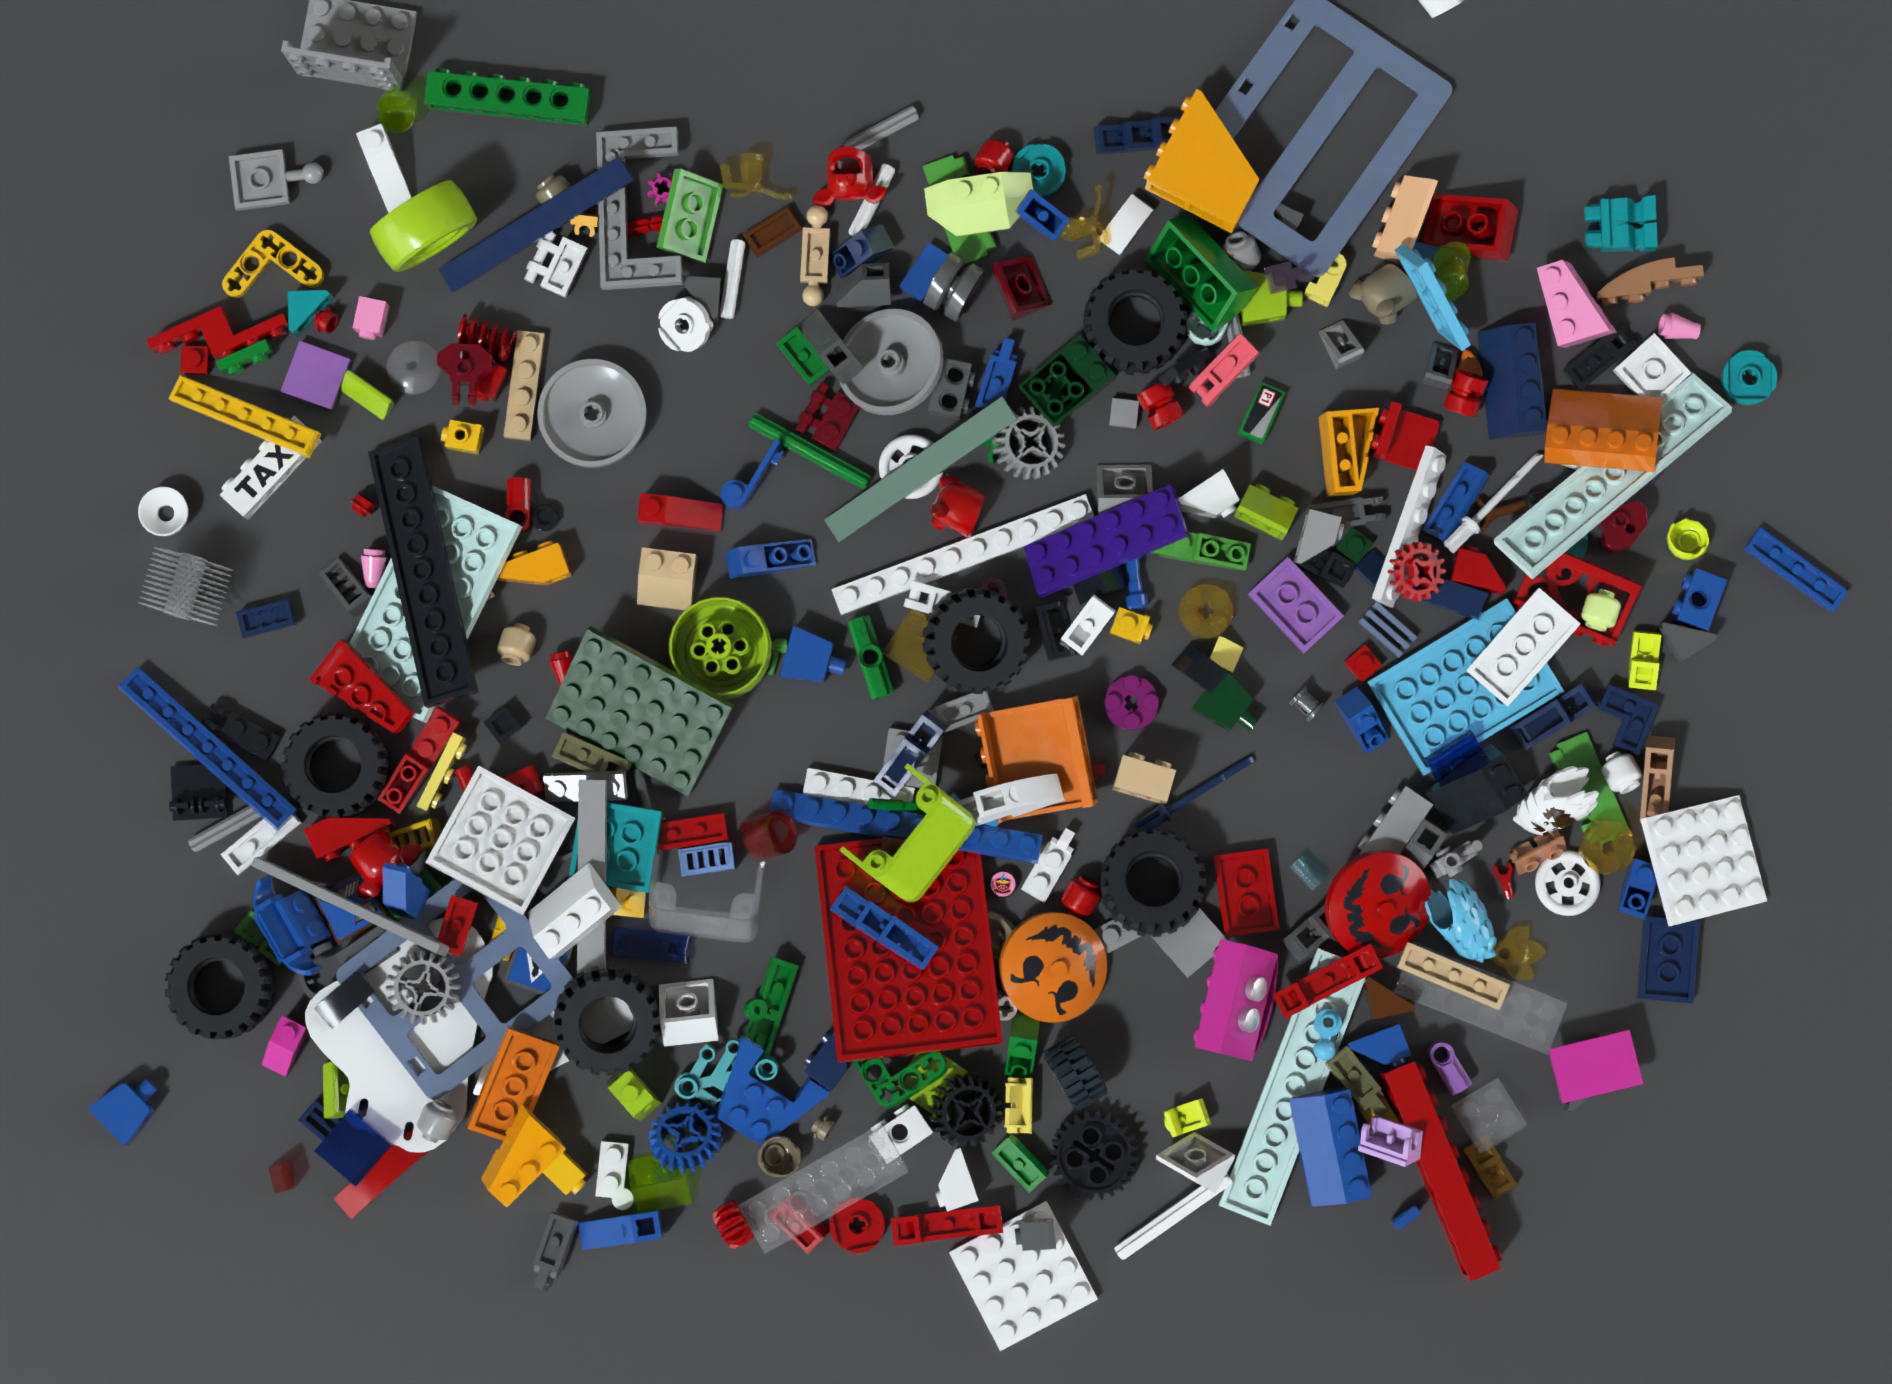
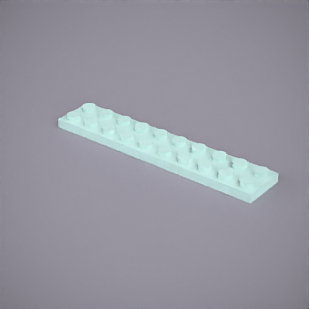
M1694 373L1691 374L1662 399L1655 472L1581 466L1494 539V544L1531 579L1535 578L1732 413V406Z
M1317 948L1307 976L1342 957ZM1365 978L1290 1017L1231 1170L1230 1178L1233 1183L1224 1189L1218 1204L1219 1206L1271 1226L1299 1153L1289 1098L1322 1091L1330 1072L1324 1064L1326 1061L1318 1059L1314 1054V1045L1321 1038L1314 1030V1019L1320 1011L1326 1009L1333 1010L1339 1014L1342 1020V1027L1339 1033L1331 1039L1335 1044L1337 1053ZM1326 1018L1323 1020V1024L1325 1027L1330 1028L1333 1026V1021Z

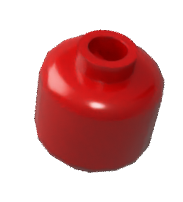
M1000 138L986 140L974 158L977 172L980 175L1007 172L1014 160V154L1007 141Z
M1080 875L1079 878L1071 879L1061 896L1062 903L1066 906L1065 911L1077 918H1080L1081 915H1091L1102 896L1101 891L1098 889L1099 884L1083 875Z

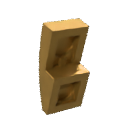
M1487 1135L1463 1150L1494 1201L1517 1187L1516 1181Z

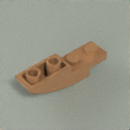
M1674 257L1646 263L1621 274L1605 285L1593 298L1596 303H1601V306H1613L1618 304L1619 300L1627 299L1628 303L1643 302L1645 297L1651 294V286H1654L1655 290L1669 288L1670 284L1680 283L1682 287L1696 285L1697 281L1704 276L1703 265L1676 268Z

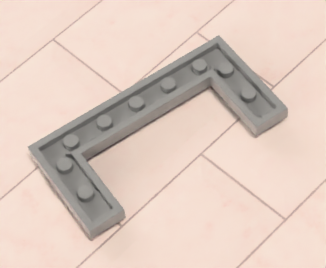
M677 127L596 132L597 170L618 157H622L626 164L625 159L679 156ZM626 187L598 203L600 287L602 290L683 285L681 256L628 259Z

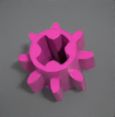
M657 173L658 179L654 182L648 181L649 186L653 189L647 193L648 198L656 197L655 205L657 207L661 202L667 203L669 192H663L660 195L658 188H664L667 185L668 190H670L672 174L667 175V178Z

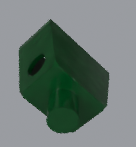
M1229 672L1211 694L1205 691L1190 710L1194 714L1227 731H1230L1237 722L1250 732L1259 720L1258 717L1247 710L1254 699Z

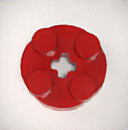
M860 1197L843 1201L834 1210L830 1219V1233L834 1242L842 1249L851 1253H864L873 1249L881 1240L885 1230V1220L881 1210L874 1202ZM855 1217L865 1222V1226L861 1228V1233H856L855 1229H850L849 1224L853 1223V1218Z

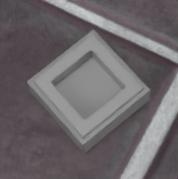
M1112 398L1109 426L1136 429L1139 401Z

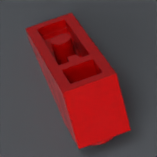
M640 493L637 521L642 525L721 532L723 504Z

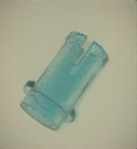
M1303 856L1290 866V869L1306 884V889L1310 888L1313 891L1324 881L1321 877L1323 874L1321 872L1318 874Z

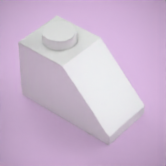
M961 1147L955 1149L938 1184L940 1190L935 1192L940 1208L945 1206L947 1212L979 1201Z

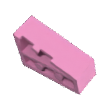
M1560 260L1537 268L1556 342L1559 347H1571L1617 332L1570 262Z

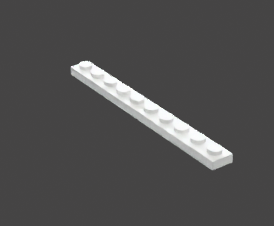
M1085 494L831 590L842 616L911 590L909 588L911 580L924 584L933 582L1021 549L1028 544L1090 519L1094 515Z

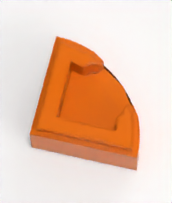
M1464 349L1457 369L1483 377L1481 365L1476 356L1469 350Z

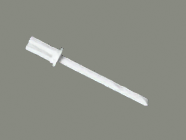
M1536 452L1472 519L1464 516L1462 518L1463 522L1443 543L1444 546L1449 548L1450 552L1455 553L1474 533L1478 534L1480 528L1477 524L1541 460L1543 455Z

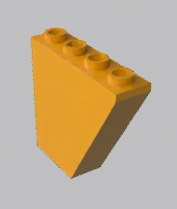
M1196 89L1193 96L1187 95L1183 102L1181 110L1184 113L1181 119H1174L1168 131L1172 134L1168 143L1165 141L1161 143L1156 153L1160 157L1156 165L1150 164L1144 175V179L1147 180L1145 189L1232 233L1257 187L1259 178L1202 91Z

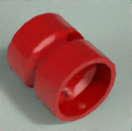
M1455 369L1451 383L1453 390L1447 392L1443 407L1465 416L1476 417L1481 404L1478 397L1484 395L1488 379L1468 371Z
M1159 383L1137 395L1142 409L1149 412L1147 419L1153 431L1164 428L1185 415L1179 402L1173 401L1174 392L1170 385L1164 387L1162 383Z

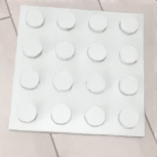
M478 766L425 863L523 915L575 818Z
M1739 795L1640 819L1668 926L1767 902Z
M1047 1201L1004 1222V1233L978 1236L949 1252L1000 1351L1098 1300ZM1053 1219L1056 1249L1023 1251L1022 1245H1016L1015 1228H1020L1019 1222Z

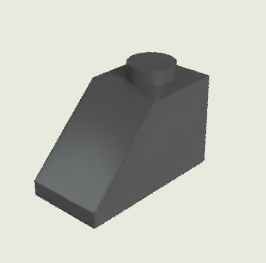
M1052 1218L1019 1222L1020 1228H1015L1016 1245H1022L1023 1251L1056 1249Z

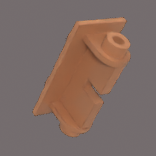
M1557 829L1548 836L1543 837L1539 835L1533 838L1537 845L1535 848L1527 841L1511 849L1512 852L1508 856L1511 862L1515 863L1518 876L1535 870L1547 858L1550 860L1559 858L1563 851L1567 850L1564 837L1560 835Z

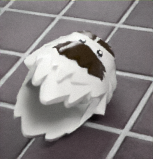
M1570 766L1558 770L1550 777L1543 779L1518 805L1517 815L1513 817V820L1530 833L1544 837L1550 835L1556 829H1564L1575 821L1586 817L1596 807V799L1599 795L1598 791L1588 793L1585 790L1581 791L1589 780L1587 777L1589 769L1586 767L1577 768Z

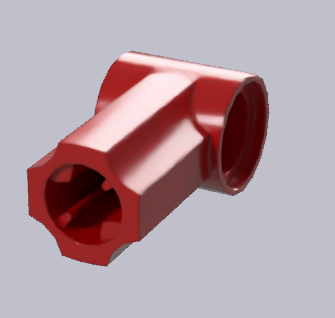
M523 477L507 478L505 518L511 521L512 517L516 514L525 515V521L520 525L522 529L519 534H522L529 530L532 523L530 517L531 479Z

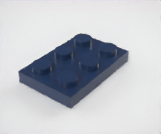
M1646 916L1645 920L1643 919L1637 987L1638 999L1693 1004L1700 921H1688L1668 926L1666 918Z

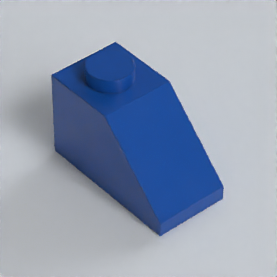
M1031 189L1015 210L1021 220L1041 235L1053 241H1056L1070 220Z
M1400 1024L1392 1025L1345 1043L1350 1050L1380 1064L1386 1065L1390 1063L1391 1068L1406 1063L1405 1057L1411 1055Z

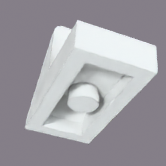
M1093 595L1062 636L1061 640L1083 655L1116 611Z

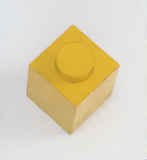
M565 1151L543 1171L565 1195H568L571 1191L577 1194L585 1186L586 1182L583 1179L588 1175Z

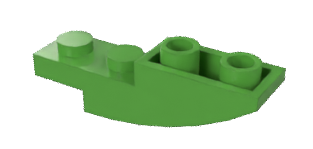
M1188 532V537L1150 552L1158 554L1160 557L1245 571L1247 569L1251 544L1203 533Z

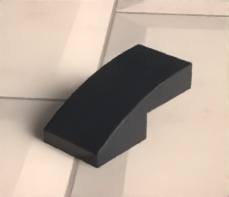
M1326 549L1301 564L1294 563L1307 572L1341 588L1345 587L1356 565L1341 555Z
M1189 644L1171 664L1178 672L1190 678L1197 686L1210 694L1228 674L1220 665Z
M356 971L320 1002L314 1010L333 1029L370 997L375 990Z

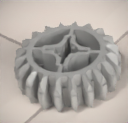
M1030 406L1027 412L1023 407H1019L1017 414L1014 412L1018 420L998 433L1000 437L992 439L993 443L999 444V447L993 449V453H1001L1002 457L997 460V463L1000 464L1004 461L1007 463L1004 467L1005 472L1014 468L1013 477L1017 478L1022 472L1024 480L1030 479L1031 474L1034 479H1039L1041 473L1045 476L1050 474L1049 467L1052 469L1057 468L1056 460L1063 458V454L1057 450L1065 448L1064 443L1058 442L1059 439L1064 437V433L1057 434L1056 432L1060 424L1053 428L1039 411L1035 415L1033 406ZM1028 422L1035 424L1037 427L1032 432H1028L1023 428L1019 429L1016 424ZM1010 434L1013 435L1011 438L1016 442L1014 453L1010 448ZM1043 434L1046 435L1048 441L1047 452L1045 451L1046 448L1042 445L1041 437ZM1034 436L1032 439L1033 443L1031 444L1033 446L1022 451L1026 447L1024 443L1027 442L1024 440ZM1027 454L1034 458L1038 457L1042 462L1027 464L1020 460Z
M421 950L420 959H417L413 951L409 953L410 962L405 957L399 958L400 963L403 965L402 968L396 964L392 966V969L398 974L397 976L393 974L387 976L388 980L395 982L394 985H387L386 990H394L395 995L387 997V1000L393 1001L397 999L398 1004L394 1005L392 1009L397 1011L402 1007L404 1009L400 1015L402 1019L410 1013L412 1014L410 1023L414 1024L417 1017L421 1016L420 1022L422 1025L427 1024V1016H430L433 1023L438 1021L437 1012L441 1017H447L448 1015L444 1007L454 1010L455 1006L449 1000H459L460 996L452 993L453 989H461V984H453L452 980L460 976L459 973L450 976L448 971L455 967L453 963L447 967L443 966L447 957L442 956L437 962L435 961L436 953L431 952L428 959L426 958V950ZM419 964L426 965L419 979L404 977L411 967ZM434 968L443 976L446 990L434 984L432 979ZM426 979L427 985H430L432 991H426L421 996V993L418 992L420 989L417 990V986L413 984H420ZM401 985L413 991V1007L405 1000ZM431 995L443 998L435 1008L421 1010L426 997Z

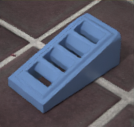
M732 842L678 850L682 877L736 869ZM724 849L726 864L724 865L720 863L719 850ZM708 851L714 852L715 866L710 867ZM699 852H703L705 868H699ZM687 854H692L694 865L692 870L688 868Z

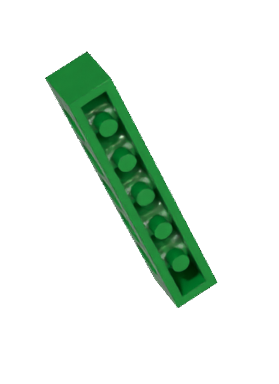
M436 68L435 72L428 71L424 97V104L427 109L583 126L588 124L591 93L589 88H585V85L581 83H569V86L558 85V82L553 80H542V83H535L526 77H516L515 80H507L505 76L499 74L479 77L478 73L463 71L462 75L451 74V70ZM459 85L461 86L459 94L455 96L448 94L451 86ZM479 88L488 89V93L484 98L475 97V92ZM505 91L515 92L512 100L503 101L501 99ZM534 93L542 95L539 103H528L530 95ZM560 96L568 98V103L563 107L555 106V100Z

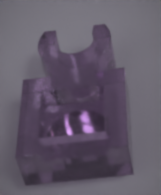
M1291 261L1264 268L1270 294L1297 288V279L1302 281L1313 280L1315 278L1314 275L1304 276L1302 273V268L1311 265V261H1302L1298 264L1297 268H1292Z

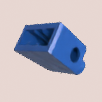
M793 626L779 676L782 679L824 683L827 672L843 675L847 660L832 656L834 650L833 643Z
M147 1078L136 1088L130 1082H124L93 1103L88 1110L124 1146L130 1145L155 1111V1107L148 1099L158 1088Z

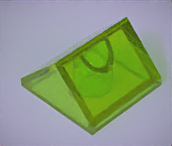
M653 1155L628 1160L631 1191L638 1213L663 1210L693 1203L687 1171L682 1174L678 1167L672 1173L669 1170V1165L662 1167L659 1160L654 1159Z

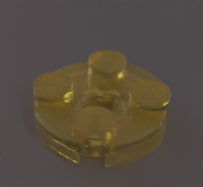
M1200 584L1189 589L1181 599L1178 610L1179 620L1184 628L1194 637L1212 639L1223 633L1230 625L1233 618V605L1226 591L1215 585ZM1204 604H1208L1209 608L1214 611V614H1210L1208 619H1203V614L1198 613V608H1203Z
M1598 819L1584 832L1579 846V855L1583 858L1584 863L1597 873L1610 875V873L1616 871L1620 872L1627 868L1634 858L1635 845L1633 844V834L1626 825L1618 821ZM1612 840L1610 845L1613 847V850L1603 853V844Z

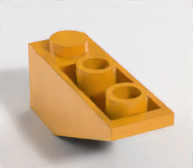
M548 541L538 545V550L528 553L525 550L512 555L513 559L505 562L497 581L547 586L572 575L561 545Z

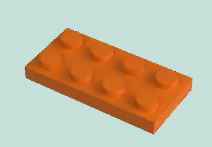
M507 1026L467 1122V1129L504 1141L505 1133L519 1113L517 1110L521 1103L533 1113L559 1050V1044Z

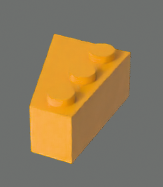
M1379 408L1328 411L1318 417L1327 497L1350 496L1362 491L1369 458L1368 452L1373 439V429Z
M522 1103L517 1110L519 1113L505 1133L506 1137L499 1149H496L481 1177L487 1190L506 1208L566 1150L558 1136Z

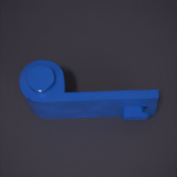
M774 440L748 485L738 480H729L722 486L720 495L728 509L733 511L743 509L750 501L771 463L775 466L777 465L784 453L782 450L779 452L781 448L779 440Z

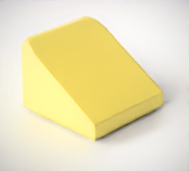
M1219 636L1210 659L1233 673L1243 647Z

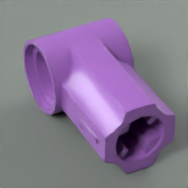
M1436 1041L1428 1046L1426 1056L1433 1064L1452 1096L1473 1084L1449 1044ZM1438 1047H1444L1447 1051L1446 1058L1441 1062H1437L1434 1058V1052Z

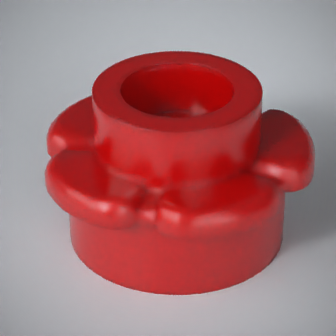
M331 308L320 310L314 319L316 330L327 334L332 333L338 324L339 317L332 312Z
M357 493L354 499H350V502L353 503L351 509L363 517L367 513L373 514L372 510L376 504L368 498Z

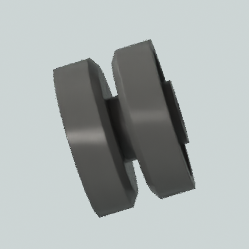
M951 252L934 275L923 304L936 311L942 307L948 298L944 308V315L957 323L973 299L983 279L985 270L975 264H971L960 276L964 267V258Z

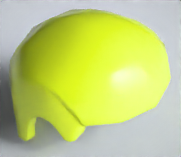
M1685 518L1675 524L1672 523L1667 535L1669 550L1675 557L1682 560H1692L1701 556L1707 550L1709 536L1707 529L1700 522Z

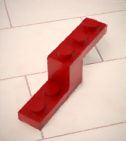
M219 306L150 337L146 341L150 350L155 354L160 353L162 355L174 350V345L183 341L184 343H190L200 337L199 334L203 333L213 357L219 360L269 337L272 339L282 337L287 333L286 330L289 329L288 318L282 313L235 334L226 311Z

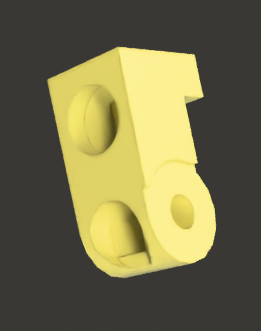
M1339 253L1327 272L1319 278L1317 284L1309 282L1303 296L1328 307L1346 268L1344 256Z

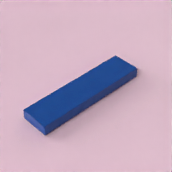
M1762 527L1757 529L1743 549L1830 613H1834L1849 592L1844 586Z

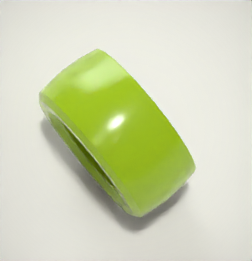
M447 180L422 191L389 212L370 229L369 233L386 263L393 271L402 272L423 263L458 241L474 227L477 217L460 188L452 180Z
M711 597L689 606L678 617L669 637L668 654L673 671L718 696L729 700L751 691L762 680L770 664L772 641L764 620L752 607L740 600L729 597ZM725 625L733 626L732 634L726 635L723 633ZM711 627L713 629L712 636H703L702 631ZM717 641H724L726 643L723 646L725 651L722 654H719V651L716 654L712 651L715 647L714 643ZM737 641L745 642L746 648L743 651L735 649ZM699 645L705 648V653L702 656H697L694 653V649ZM731 659L736 660L738 663L737 668L734 670L727 668V662ZM709 662L717 664L715 672L707 671L706 667Z

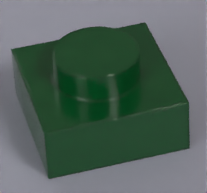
M1352 527L1335 550L1357 566L1374 543Z

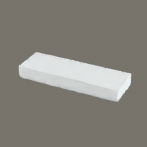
M295 814L279 831H276L268 822L262 819L221 853V856L235 873L240 876L251 866L254 857L258 856L261 858L299 827L302 822Z

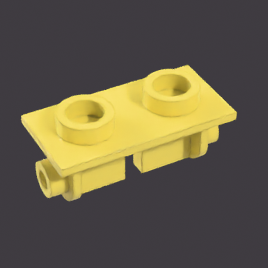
M1008 1078V1083H1005L1006 1103H1011V1108H1005L1004 1127L1007 1128V1133L1032 1134L1033 1078Z

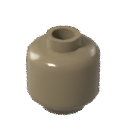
M551 174L536 186L538 188L536 198L542 205L570 188L571 185L564 176Z

